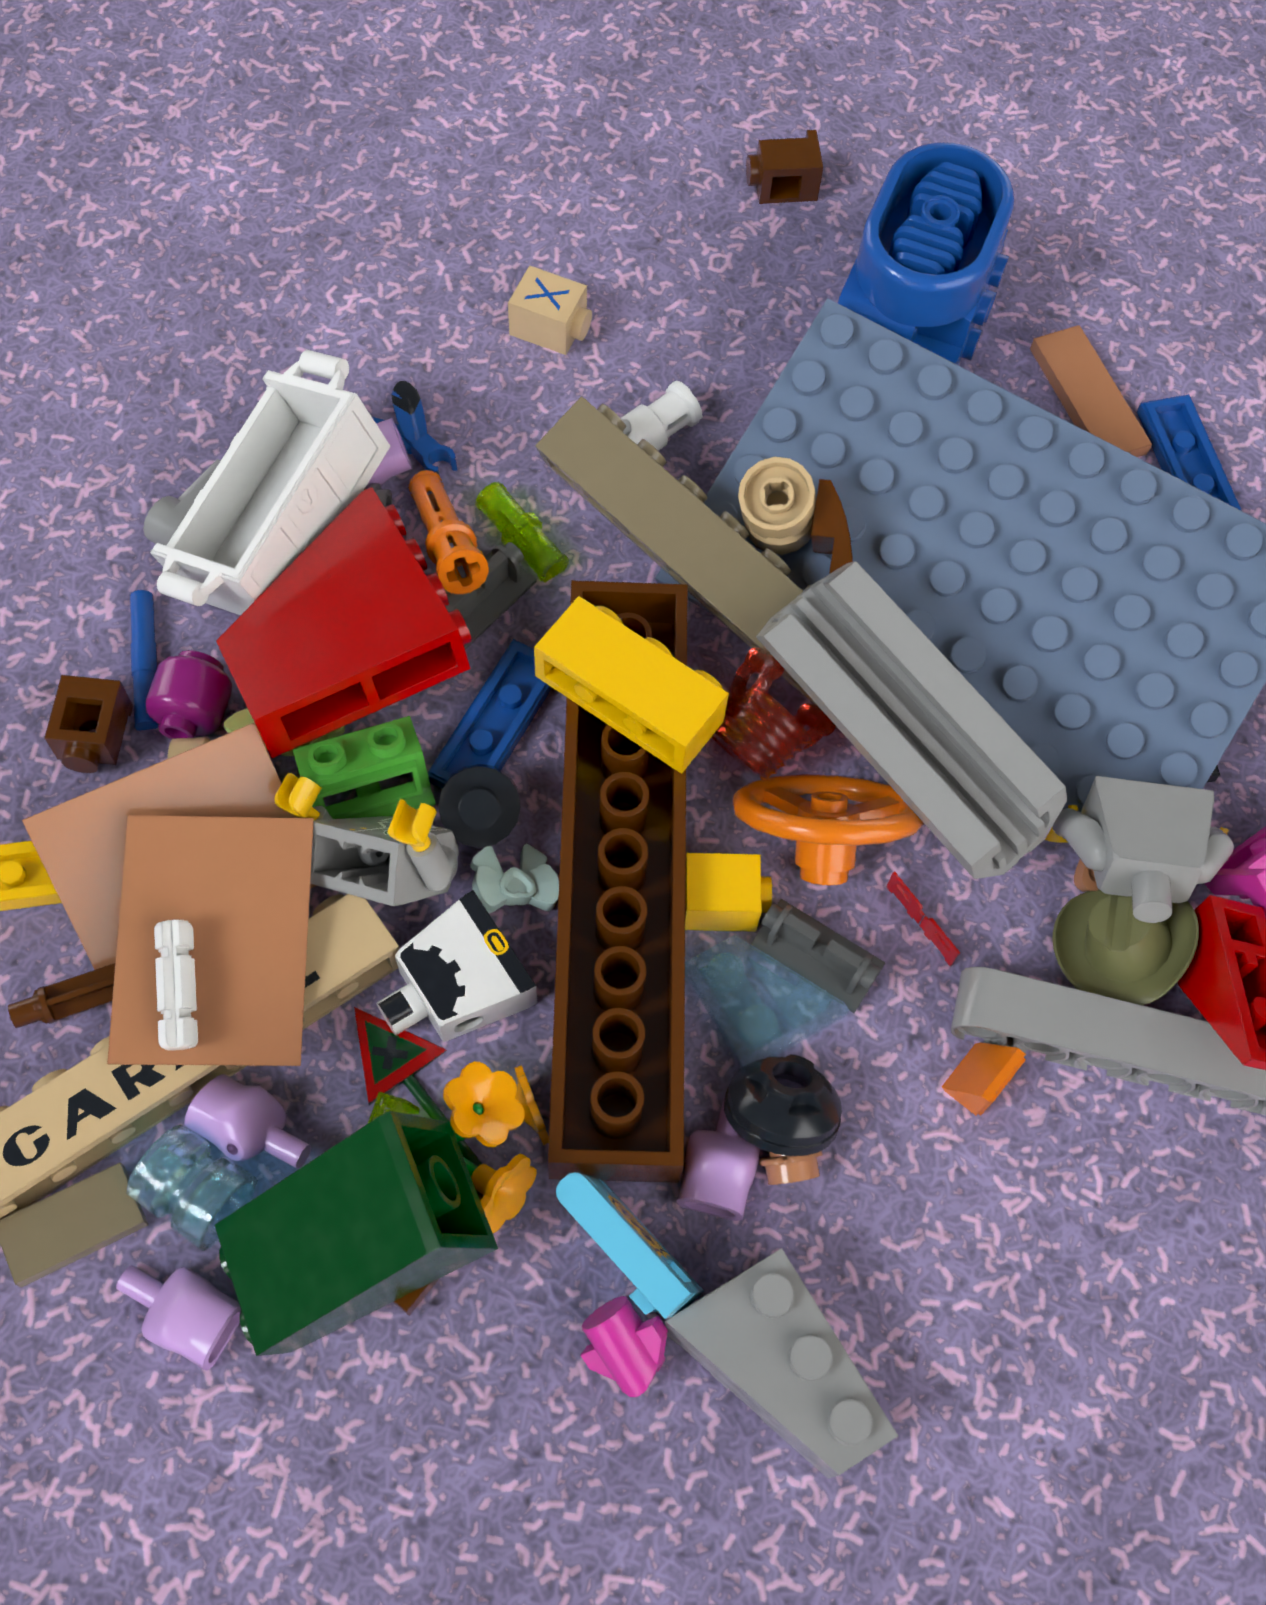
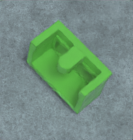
M410 716L292 749L300 777H306L322 788L312 807L323 806L333 819L393 817L400 799H404L409 806L415 809H419L421 803L431 806L436 805L423 752ZM409 772L412 773V782L381 790L378 781ZM355 788L357 798L325 806L324 797Z

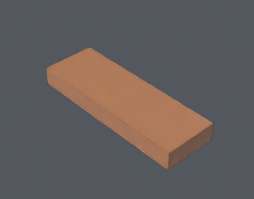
M1080 325L1034 338L1030 350L1074 425L1136 457L1147 455L1152 443Z

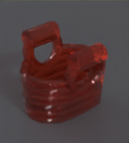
M755 647L747 652L745 661L737 669L731 686H728L729 695L724 722L711 738L749 772L763 781H769V777L772 774H777L780 767L786 766L788 760L794 759L795 754L815 745L823 736L832 734L836 725L819 707L811 703L800 706L797 715L792 716L786 708L767 693L773 680L781 677L784 668L770 652ZM753 673L759 675L755 683L748 689L746 687L747 682Z

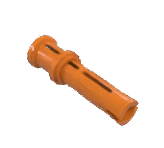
M420 471L410 479L408 488L409 492L412 493L410 495L415 501L421 520L428 532L425 541L426 552L431 561L437 565L436 574L445 590L460 595L471 593L480 588L486 581L489 573L488 562L482 551L477 549V539L471 527L463 521H459L444 489L443 482H441L440 475L434 471ZM463 566L467 575L466 578L461 577L457 567Z

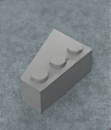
M782 1248L667 1319L664 1323L668 1329L667 1336L677 1345L679 1344L706 1368L716 1380L733 1392L760 1416L761 1420L828 1479L841 1475L898 1437L895 1429Z

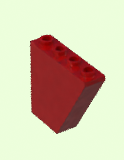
M372 487L362 491L216 640L271 758L471 669L464 645L472 642V638L463 616L458 609L448 612L445 606L449 605V600L439 577L435 572L426 576L424 571L427 570V564L418 543L414 538L404 540L403 537L407 534L397 509L393 504L384 507Z

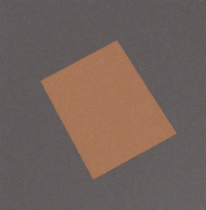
M255 723L22 820L94 970L116 963L128 815L297 818L279 808L274 802L275 794L282 783ZM310 884V889L318 885Z
M128 815L107 1064L301 1066L314 818ZM167 920H186L193 927L194 949L189 951V955L195 959L197 1010L191 1012V1018L197 1020L198 1043L195 1047L185 1050H165L161 1048L158 1041V1021L163 1020V1014L157 1011L155 959L161 957V953L155 949L154 928L157 923Z

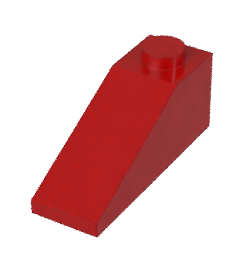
M1209 895L1194 909L1199 926L1197 949L1189 968L1178 981V986L1243 1066L1266 1070V917L1262 907Z

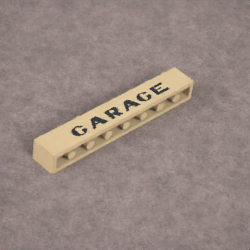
M350 894L331 896L320 903L313 911V916L308 919L303 1030L398 969L395 954L399 950V946L365 898ZM109 1036L102 1039L92 1048L91 1056L68 1070L58 1069L50 1072L33 1085L32 1093L11 1106H0V1220L40 1201L191 1103L199 1091L215 1077L221 1074L231 1077L247 1066L107 1064Z

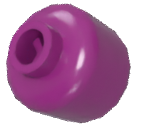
M182 651L178 656H170L158 665L146 698V711L160 725L159 731L170 739L209 736L218 731L231 697L232 682L224 672L221 662L214 657L198 651Z

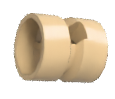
M772 457L759 461L747 470L740 482L738 493L745 528L749 533L748 537L756 547L763 551L765 548H768L779 555L795 552L807 544L811 538L816 505L812 477L803 465L790 458Z

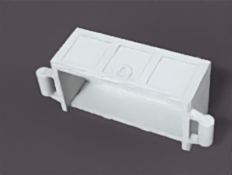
M305 350L301 354L299 361L292 365L284 374L269 370L262 378L267 385L266 391L239 433L236 434L230 443L229 449L211 477L194 499L193 505L168 544L156 543L150 552L163 566V572L157 580V589L161 594L195 606H202L206 603L242 615L323 530L364 491L389 450L390 444L358 395L343 390L344 380L349 373V364L346 359ZM305 372L331 379L329 384L301 378V376Z

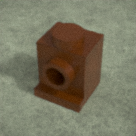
M807 130L805 138L759 140L757 154L747 155L748 186H756L759 204L818 201L824 167L817 130Z
M61 675L44 739L56 758L61 760V763L66 768L81 773H94L98 770L99 764H117L128 716H131L133 704L121 681ZM92 729H96L95 732H88Z

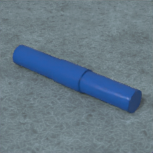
M137 590L130 594V648L134 727L136 730L141 731L159 728V724L146 711V698L158 667L153 594L146 590Z

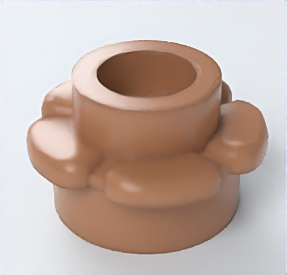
M820 1151L806 1156H786L769 1152L770 1156L759 1159V1165L766 1168L768 1184L778 1185L819 1177L817 1157L823 1154Z

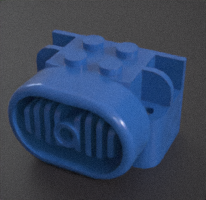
M929 143L903 154L890 168L868 215L858 256L840 294L838 304L959 365L961 358L971 361L982 330L974 328V325L983 326L987 322L997 292L991 291L989 288L990 286L998 288L1009 260L1008 255L1001 253L1014 208V191L1004 169L984 152L958 143Z

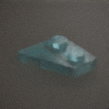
M733 935L685 961V976L741 1067L756 1060L765 1059L769 1056L775 1057L846 1017L849 1012L848 1007L843 1001L737 935Z

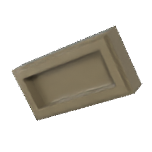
M119 1162L1 1219L0 1245L15 1285L22 1288L148 1226V1222L127 1170Z

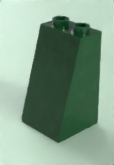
M388 1111L214 1225L221 1245L219 1249L220 1263L226 1275L233 1282L241 1307V1329L246 1339L253 1345L256 1356L285 1354L302 1348L498 1249L450 1122Z

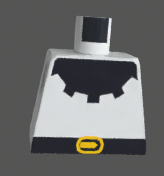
M472 890L395 954L397 966L407 985L377 1002L379 1010L395 1035L428 1017L442 1041L446 1042L537 1004L536 985L474 890Z

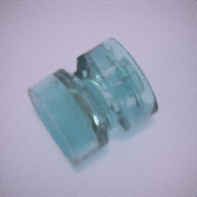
M180 1124L166 1131L143 1155L131 1174L126 1194L158 1218L172 1214L170 1227L200 1250L205 1251L219 1242L214 1225L251 1201L256 1191L258 1180L227 1156L213 1160V1155L210 1154L211 1144L184 1124Z

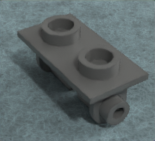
M508 542L505 546L496 545L485 557L488 562L489 573L486 581L480 588L471 593L461 595L450 592L446 593L449 600V605L445 606L448 612L458 609L469 629L472 642L464 645L465 650L537 582L536 578L520 567L519 563L524 559L521 550L511 542Z
M780 899L778 904L773 903L761 923L763 924L762 928L749 946L751 950L852 1013H855L885 965V962L783 899Z

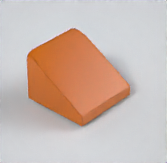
M982 1042L975 1043L941 1087L975 1116L978 1114L981 1116L1025 1062L1024 1056L1026 1053L1016 1047Z

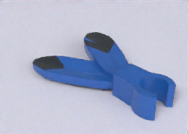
M407 381L398 382L394 386L391 395L398 423H395L403 440L407 454H412L425 470L434 471L439 474L438 466L433 464L438 461H446L451 465L453 471H457L454 451L448 446L440 445L427 432L424 410L417 389ZM372 417L376 424L385 421L380 418Z

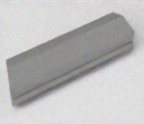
M856 561L846 563L809 586L792 602L773 615L758 633L756 638L974 879L1004 875L1026 853L1031 852L1045 840L1067 802L1066 786Z

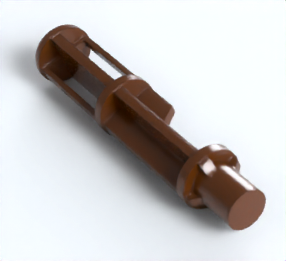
M115 963L48 986L39 987L34 991L32 997L9 1004L8 1011L14 1027L17 1029L37 1021L51 1024L59 1019L112 1002Z

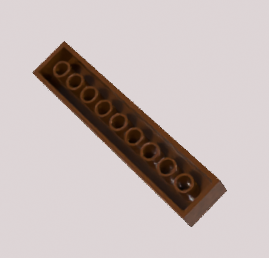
M571 580L570 605L580 596L595 607L600 605L609 608L622 620L626 627L643 638L651 637L660 641L669 649L675 659L687 666L688 584ZM569 698L566 700L548 1149L549 1179L562 1180L569 1173L576 1172L602 1181L679 1183L684 1166L686 769L682 774Z

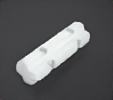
M167 920L157 923L154 928L155 949L161 953V957L155 959L157 1011L163 1014V1020L158 1021V1041L161 1048L165 1050H185L195 1047L198 1043L197 1020L191 1018V1012L197 1010L195 959L189 955V951L194 949L193 927L186 920Z

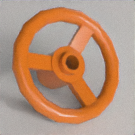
M810 774L773 776L752 781L739 789L733 796L734 811L738 819L757 831L796 841L795 864L800 867V878L806 882L818 885H840L846 883L849 870L855 867L857 846L890 843L914 835L924 825L921 819L890 785L866 779ZM812 794L811 801L800 797V795ZM848 799L863 803L852 805L848 803ZM762 803H768L769 805H771V806H773V807H775V808H777V809H779V810H781V811H777V810H774V809H771V808H767V807H765V806H763V805H761V804H762Z

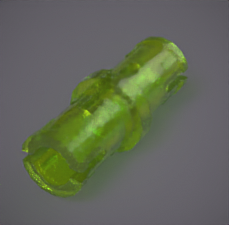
M493 482L478 494L475 506L502 534L501 542L504 546L511 542L521 550L524 560L537 574L541 582L546 583L565 571L569 564V558L565 554L563 555L542 531L541 520L533 512H525L510 495L503 483Z

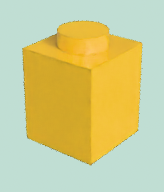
M687 853L685 930L756 932L761 913H767L772 905L771 876H761L760 854Z

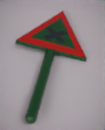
M354 1007L368 1104L371 1105L404 1083L431 1119L450 1122L414 1076L447 1050L405 1030L395 1035L386 1021ZM465 1140L458 1142L463 1157L480 1166L482 1162Z

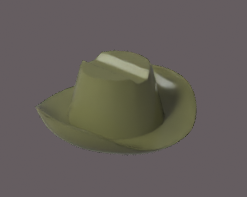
M1101 890L1088 891L1072 898L1059 912L1053 928V949L1060 968L1076 989L1138 1005H1146L1165 995L1185 974L1196 953L1199 926L1196 913L1188 901L1172 903V915L1167 920L1157 923H1146L1134 917L1132 896L1104 894Z

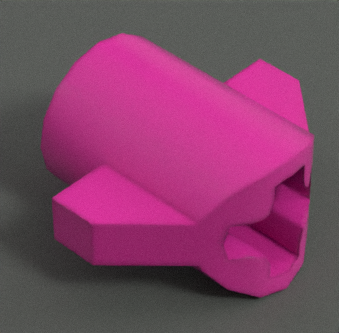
M620 1296L596 1309L583 1322L582 1330L591 1344L586 1346L580 1356L590 1370L616 1381L621 1391L627 1396L639 1397L647 1390L656 1372L660 1370L665 1362L664 1352L668 1329L659 1316L643 1322L627 1296Z

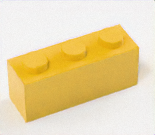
M580 596L574 600L534 646L535 676L681 774L724 722L729 693L723 690L720 683L712 675L703 670H692L675 659L669 649L660 641L651 637L643 638L626 627L612 610L600 605L595 607Z

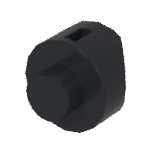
M476 764L464 766L451 774L442 788L438 808L441 823L446 829H450L453 832L456 840L464 845L480 848L495 845L509 836L518 823L521 806L518 788L509 774L495 766Z

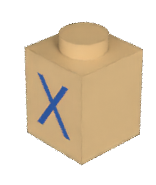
M529 265L508 301L509 335L567 355L574 340L583 341L590 328L592 311L587 309V285Z

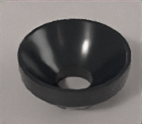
M794 1054L786 1057L769 1056L741 1067L733 1075L724 1097V1113L735 1132L756 1147L774 1154L806 1156L818 1153L829 1147L835 1140L841 1123L842 1105L834 1087L823 1074L814 1068V1063ZM775 1078L793 1081L804 1086V1088L784 1086Z

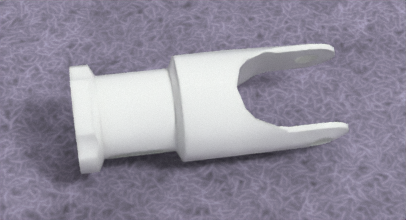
M675 381L668 386L665 395L648 406L642 404L621 417V420L626 425L623 433L632 441L638 444L642 439H645L659 451L667 445L668 437L686 425L693 427L699 423L703 416L700 404L690 389L682 382Z

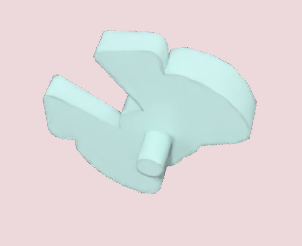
M525 844L520 853V869L512 867L504 873L492 846L484 847L473 857L470 864L472 870L476 872L472 882V890H474L488 913H492L504 905L526 904L544 911H551L559 897V878L551 866L546 864L547 857L529 844Z

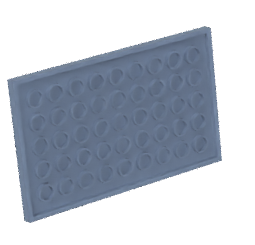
M827 298L706 495L708 499L704 504L718 516L724 511L728 512L745 527L738 499L740 482L748 469L759 461L772 457L790 458L803 465L812 477L816 498L819 479L831 480L846 515L851 538L853 562L856 561L1066 786L1067 802L1063 809L1068 808V805H1077L1078 812L1081 813L1095 776L1203 789L1266 683V523ZM749 537L745 539L758 552H763V550L754 545ZM811 538L807 544L795 552L784 555L777 554L791 570L787 577L803 591L808 585L811 586L830 572L832 554L813 552ZM662 568L655 577L657 583L679 584ZM688 592V601L710 612Z

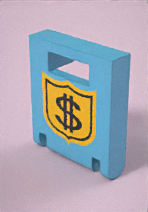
M574 1172L566 1175L556 1187L557 1199L637 1287L629 1297L645 1315L655 1311V1313L659 1312L664 1319L671 1318L690 1306L704 1292L604 1181Z

